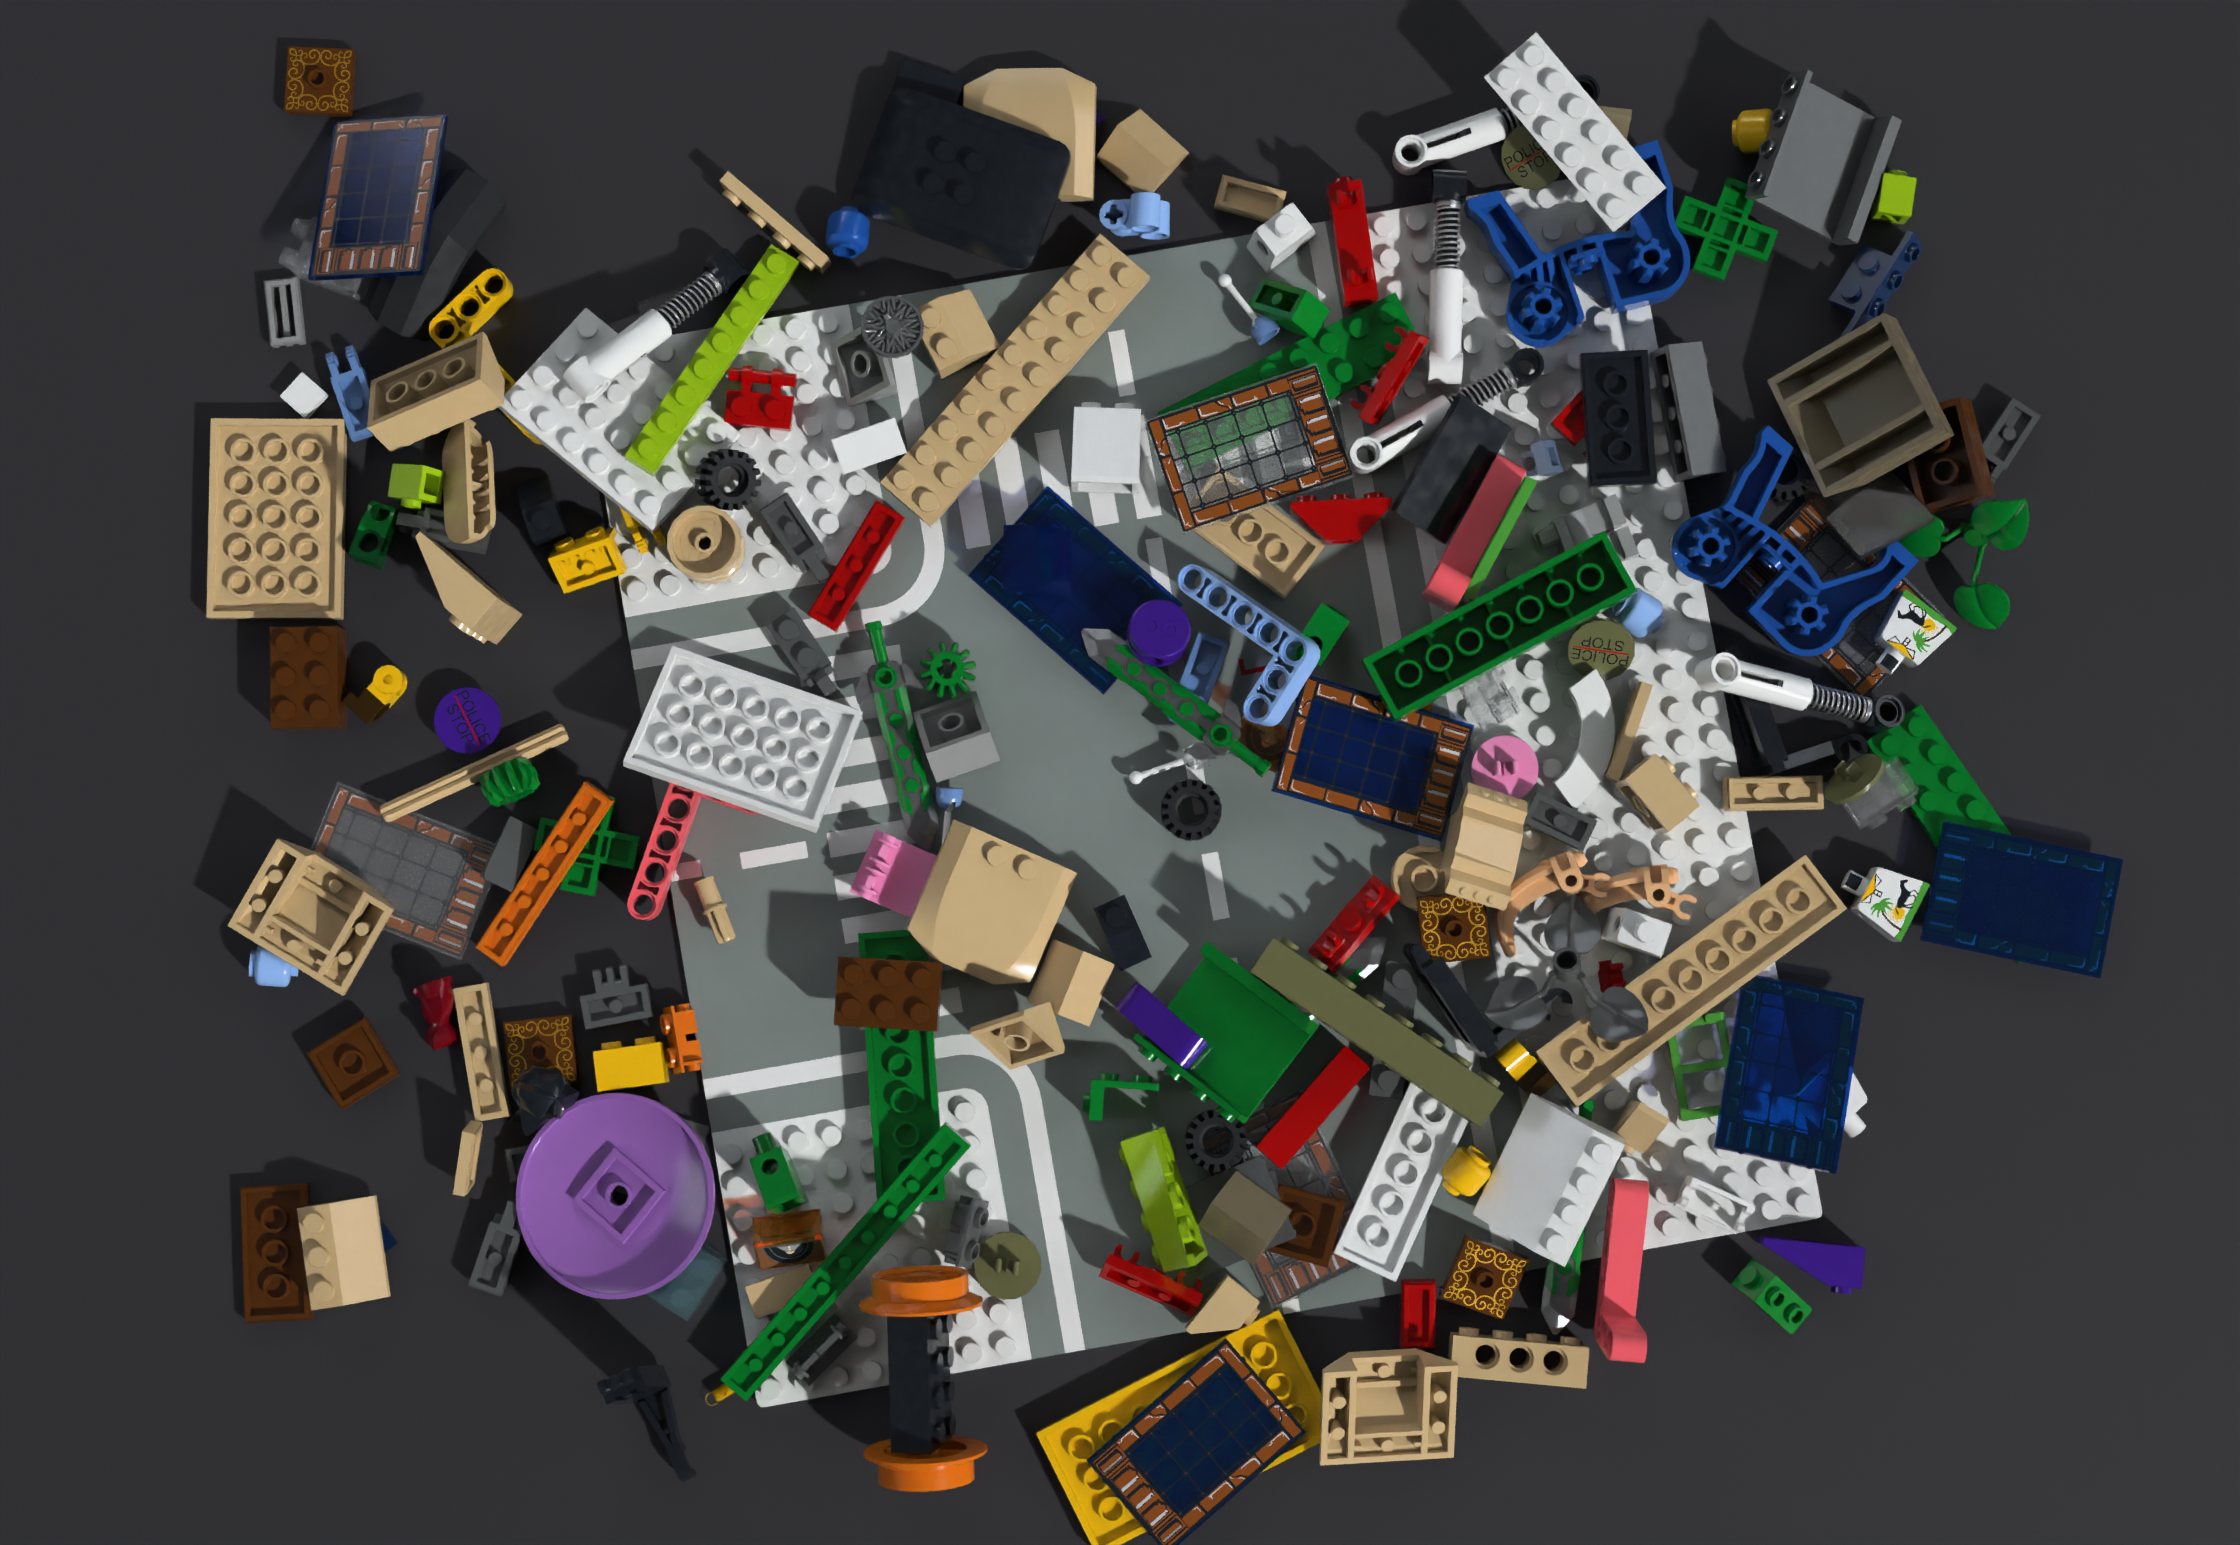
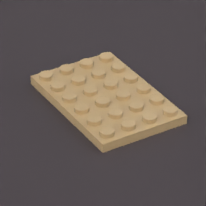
M211 418L206 618L344 620L347 427L344 419Z

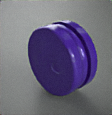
M1151 600L1141 604L1133 612L1127 628L1126 641L1129 650L1139 661L1150 666L1161 667L1176 662L1184 654L1190 639L1191 625L1189 618L1178 605L1170 601Z

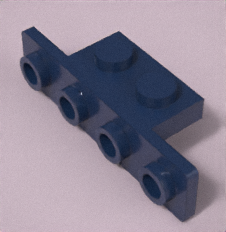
M1909 229L1892 256L1866 245L1862 246L1829 298L1832 306L1854 315L1841 337L1884 313L1887 301L1892 293L1897 291L1902 285L1904 274L1909 266L1914 264L1920 256L1922 244L1915 231Z

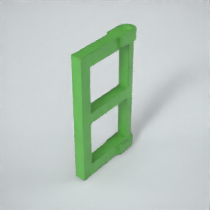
M1718 1010L1714 1013L1703 1014L1687 1026L1693 1027L1716 1023L1722 1059L1681 1065L1676 1035L1667 1041L1681 1121L1721 1115L1724 1104L1689 1110L1683 1074L1724 1067L1727 1082L1731 1050L1725 1021V1011Z

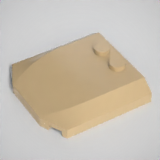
M1064 68L995 69L964 85L963 107L1065 144L1071 153V163L1058 198H1060L1061 202L1094 201L1097 98L1095 83Z
M952 820L906 929L930 958L993 985L1031 982L1077 873L974 827Z

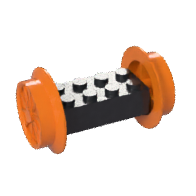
M918 1265L896 1267L875 1272L871 1275L872 1295L861 1300L858 1303V1308L868 1314L887 1316L891 1439L869 1445L864 1449L863 1457L869 1462L877 1464L878 1484L887 1489L906 1492H930L967 1485L975 1479L974 1460L985 1455L988 1449L987 1444L981 1440L954 1435L956 1418L954 1415H951V1402L955 1396L954 1381L950 1380V1367L953 1365L954 1351L953 1347L949 1346V1333L953 1327L952 1314L969 1311L981 1306L983 1298L969 1291L968 1271L960 1267Z

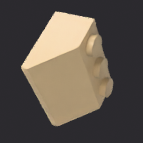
M377 1195L297 1208L311 1311L391 1296Z

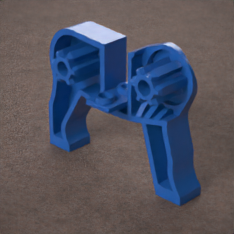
M1658 140L1633 148L1665 185L1666 189L1629 219L1626 232H1611L1585 237L1562 245L1543 255L1499 190L1466 201L1463 207L1466 217L1480 228L1485 236L1490 252L1510 281L1505 315L1509 330L1518 340L1531 347H1550L1582 323L1585 316L1570 272H1573L1574 276H1578L1593 270L1592 265L1596 266L1611 314L1664 302L1671 298L1685 282L1690 269V253L1688 245L1675 223L1673 214L1674 188Z
M1768 425L1762 427L1756 434L1752 455L1739 470L1724 502L1718 508L1688 518L1677 528L1672 540V557L1677 568L1685 576L1715 588L1723 589L1758 551L1760 556L1757 559L1769 570L1773 571L1775 569L1778 573L1743 611L1784 652L1797 656H1815L1834 647L1845 634L1851 621L1869 606L1884 600L1919 560L1895 538H1887L1880 546L1877 559L1869 567L1822 582L1812 566L1793 545L1776 531L1759 521L1760 515L1793 450V447Z

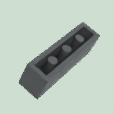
M1702 341L1668 344L1651 352L1675 483L1709 479L1727 472L1726 455L1722 449L1719 433L1720 423L1716 417L1713 402L1714 391L1709 381L1708 360Z

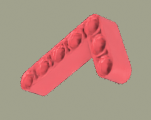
M1497 454L1428 581L1421 598L1449 613L1458 605L1472 579L1470 577L1523 480L1527 469Z
M669 783L628 898L627 907L630 914L636 919L652 920L660 914L701 798L750 815L757 816L761 814ZM683 800L687 804V812L682 818H674L671 814V806L674 802ZM666 832H672L676 838V843L670 850H663L659 843L660 837ZM658 863L664 868V876L659 882L654 883L649 879L648 870L652 865ZM647 895L652 899L653 907L649 913L643 915L637 910V901L642 896Z
M1612 1178L1610 1182L1594 1336L1607 1359L1612 1361L1644 1363L1647 1355V1335L1635 1318L1649 1201L1648 1181Z

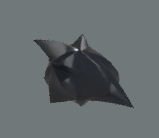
M532 1065L529 1069L520 1070L519 1078L511 1090L518 1109L506 1124L521 1122L524 1134L529 1136L552 1118L561 1119L564 1115V1110L575 1104L580 1091L572 1088L570 1081L557 1068H544Z

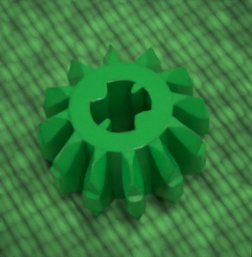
M940 642V654L937 655L932 648L927 650L929 656L933 658L932 662L926 659L920 660V665L930 670L921 672L919 676L922 680L933 678L925 686L927 691H931L939 685L937 690L938 698H943L945 690L949 689L951 698L955 699L957 698L955 687L959 686L964 693H967L969 689L962 681L964 679L975 681V675L965 672V670L974 669L976 663L975 661L963 663L969 657L970 651L965 649L957 655L959 650L958 643L954 642L951 645L950 652H947L945 643ZM950 662L952 667L954 665L957 666V670L952 672V677L946 679L944 674L939 675V671L944 669V663Z
M524 757L513 758L510 761L493 766L492 769L485 771L479 779L484 797L487 798L489 804L497 807L501 805L506 806L509 803L525 798L528 794L534 793L540 785L535 767L532 766L530 760Z

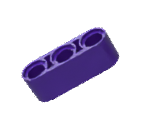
M1137 981L1115 1006L1119 1012L1186 1070L1209 1045Z

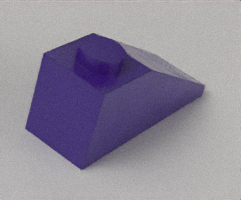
M1757 1235V1243L1819 1282L1831 1286V1292L1851 1294L1852 1288L1862 1289L1865 1260L1864 1247Z

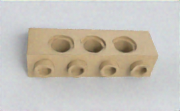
M1459 1327V1332H1450L1448 1359L1457 1362L1458 1377L1586 1389L1589 1347L1581 1344V1338L1560 1336V1342L1547 1341V1335L1538 1333H1527L1525 1339L1514 1338L1511 1331L1493 1330L1492 1335H1481L1478 1328ZM1482 1345H1489L1493 1350L1492 1357L1487 1362L1476 1360V1350ZM1516 1348H1523L1526 1351V1359L1521 1365H1512L1510 1363V1353ZM1550 1351H1557L1560 1355L1559 1364L1551 1369L1546 1368L1543 1362L1545 1355Z

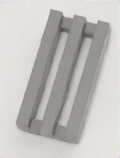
M291 277L264 281L270 346L272 348H280V346L284 345L286 347L293 346V344L305 345L306 336L300 279ZM287 286H291L296 336H292ZM274 287H279L284 331L283 338H279Z

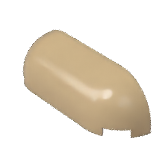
M470 419L451 428L445 440L442 453V471L445 472L443 485L445 531L448 538L458 544H470L483 539L494 528L496 521L492 446L490 441L485 443L481 434L474 428L476 423Z

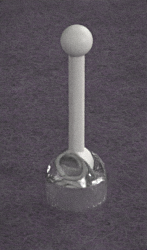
M1202 741L1193 743V744H1191L1190 746H1188L1186 749H1188V748H1190V747H1193V746H1195V745H1197V744H1200V743L1203 744V743H1202ZM1185 749L1181 759L1143 772L1133 771L1129 775V780L1133 784H1139L1143 778L1184 764L1190 769L1198 770L1209 767L1210 763L1209 760H1196Z

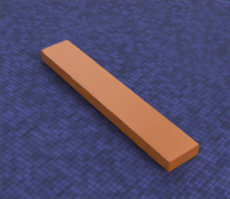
M584 781L475 948L501 967L507 965L614 803V799L589 781Z

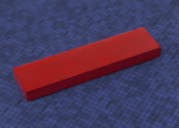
M875 501L807 614L809 617L834 632H838L905 521L904 516L879 501Z
M1343 1045L1258 1142L1255 1148L1277 1168L1282 1170L1367 1073L1370 1067L1346 1045Z

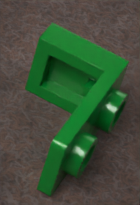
M1099 1073L1098 1079H1091L1090 1093L1084 1092L1082 1113H1089V1121H1102L1104 1087L1159 1091V1083H1152L1153 1076L1132 1075V1081H1120L1119 1074Z
M1753 1258L1731 1284L1740 1293L1757 1304L1789 1334H1793L1812 1311V1308L1779 1277Z

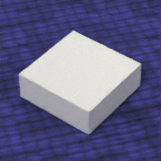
M301 372L280 397L303 418L309 419L329 395L306 374Z

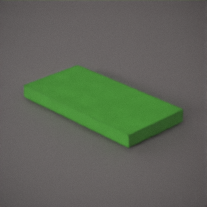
M1527 476L1524 477L1471 574L1470 577L1472 579L1458 605L1464 606L1476 598L1537 484L1536 480Z

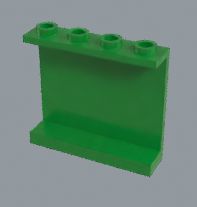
M1206 941L1199 951L1204 956V959L1167 1008L1209 1045L1186 1070L1147 1035L1142 1037L1136 1033L1133 1039L1141 1044L1137 1051L1154 1063L1159 1058L1167 1064L1163 1071L1180 1083L1183 1078L1193 1085L1189 1091L1206 1103L1211 1098L1219 1106L1215 1111L1231 1123L1237 1118L1245 1124L1319 1026L1311 1018Z

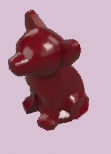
M452 976L425 983L411 990L412 995H416L420 999L422 1016L429 1025L424 1041L434 1051L447 1048L453 1042L462 1044L460 1030L449 1024V1017L454 1002Z

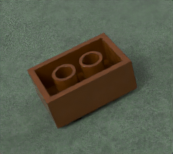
M1958 397L1939 403L1954 436L1907 461L1919 511L1933 514L1995 496L1972 401L1969 398Z
M339 626L270 627V728L278 731L347 730V706L342 703L343 699L347 696V630Z
M838 956L834 1025L939 1031L943 963Z

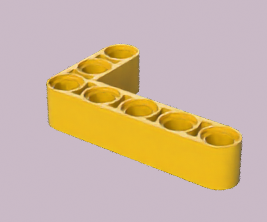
M490 268L483 271L432 319L429 325V334L432 339L444 349L472 337L481 326L510 300L514 291L511 281L499 269ZM494 280L503 281L502 289L499 292L489 293L488 288L491 282ZM478 303L479 308L476 314L473 316L464 315L465 307L468 304ZM447 325L454 326V333L450 338L440 339V332L443 327ZM499 365L505 380V395L516 382ZM507 416L532 442H534L535 444L543 445L531 434H529L525 429L518 425L514 420Z

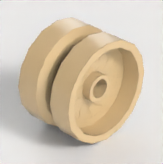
M695 506L684 510L673 521L667 534V550L671 561L688 579L700 584L715 585L729 580L740 569L745 558L746 541L740 527L725 511L714 506ZM710 539L711 546L708 549L703 550L700 547L701 544H707Z

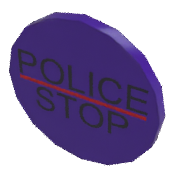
M464 687L453 690L442 698L435 710L434 726L437 736L446 747L457 753L473 754L485 750L494 743L500 732L502 717L499 706L489 694L477 688Z

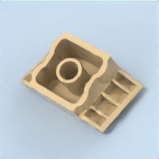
M1467 782L1459 807L1455 814L1451 816L1440 873L1445 874V893L1502 911L1506 910L1511 897V884L1516 873L1523 838V824L1528 813L1527 801Z

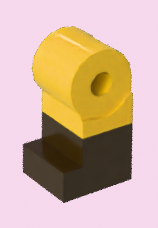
M381 666L375 672L373 682L359 697L350 692L343 699L342 703L367 725L373 727L405 692L408 684L407 676L395 666Z
M1515 1038L1492 1055L1528 1098L1531 1093L1541 1097L1557 1082L1551 1073L1534 1056H1531Z

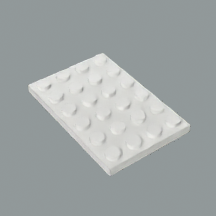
M585 308L504 395V404L498 408L653 534L695 488V479H700V474L695 473L697 467H703V464L700 463L701 459L709 458L708 453L711 451L730 449L740 438V432L729 423L724 422V419L704 404L654 477L625 460L626 452L676 380L645 356L612 381L600 397L593 402L585 403L563 379V374L577 359L583 356H590L618 334L590 310Z
M672 646L625 755L623 767L817 833L859 727L863 711Z

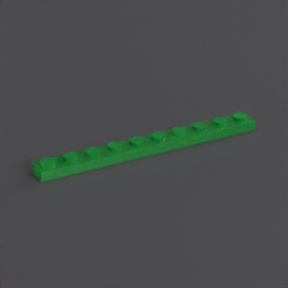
M945 1122L722 1375L720 1380L743 1400L747 1401L971 1147V1143Z

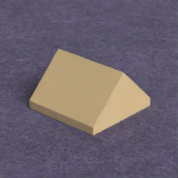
M1139 109L1116 126L1097 154L1096 159L1134 193H1154L1189 155V152Z
M1052 939L1027 1002L1037 1006L1051 1002L1054 1013L1090 1027L1115 964Z
M1051 1002L970 1028V1034L1010 1070L1062 1054L1065 1050Z

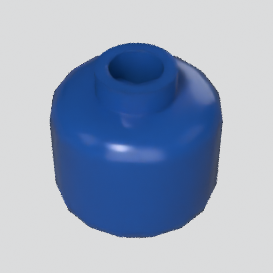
M845 206L829 215L825 238L827 247L837 257L844 259L856 258L867 249L870 221L867 216L858 212L857 208Z

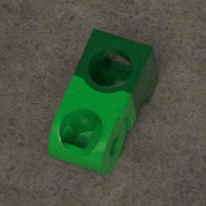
M373 500L370 502L364 517L360 521L348 552L354 562L383 571L387 560L386 553L397 528L395 524L398 512H400L399 509Z

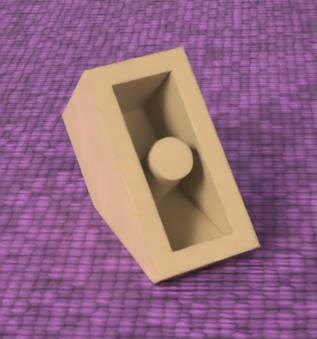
M1629 1100L1611 1131L1625 1138L1623 1151L1630 1155L1635 1150L1644 1154L1667 1126L1670 1119L1642 1102Z
M1226 1274L1185 1325V1330L1190 1334L1235 1330L1239 1329L1243 1323L1249 1326L1261 1311L1257 1308L1260 1300L1229 1274Z

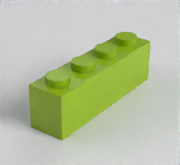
M1165 1126L1120 1141L1122 1148H1119V1156L1125 1168L1129 1167L1133 1179L1130 1181V1189L1134 1199L1140 1200L1143 1209L1141 1221L1145 1231L1151 1233L1154 1242L1151 1249L1156 1264L1162 1265L1164 1272L1197 1265L1208 1256Z

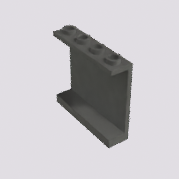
M1809 70L1791 73L1782 85V95L1777 108L1771 115V126L1767 137L1759 148L1760 156L1755 170L1749 176V187L1745 198L1838 246L1858 244L1902 120L1893 115L1876 118L1810 83L1813 72Z

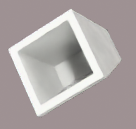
M1082 402L1081 407H1074L1071 468L1072 492L1139 493L1141 409H1135V405L1131 403H1116L1114 408H1101V403Z

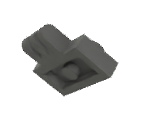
M627 964L619 965L621 976L619 979H616L613 966L606 967L607 981L604 982L601 970H592L596 993L579 996L585 1030L654 1017L648 983L631 986Z

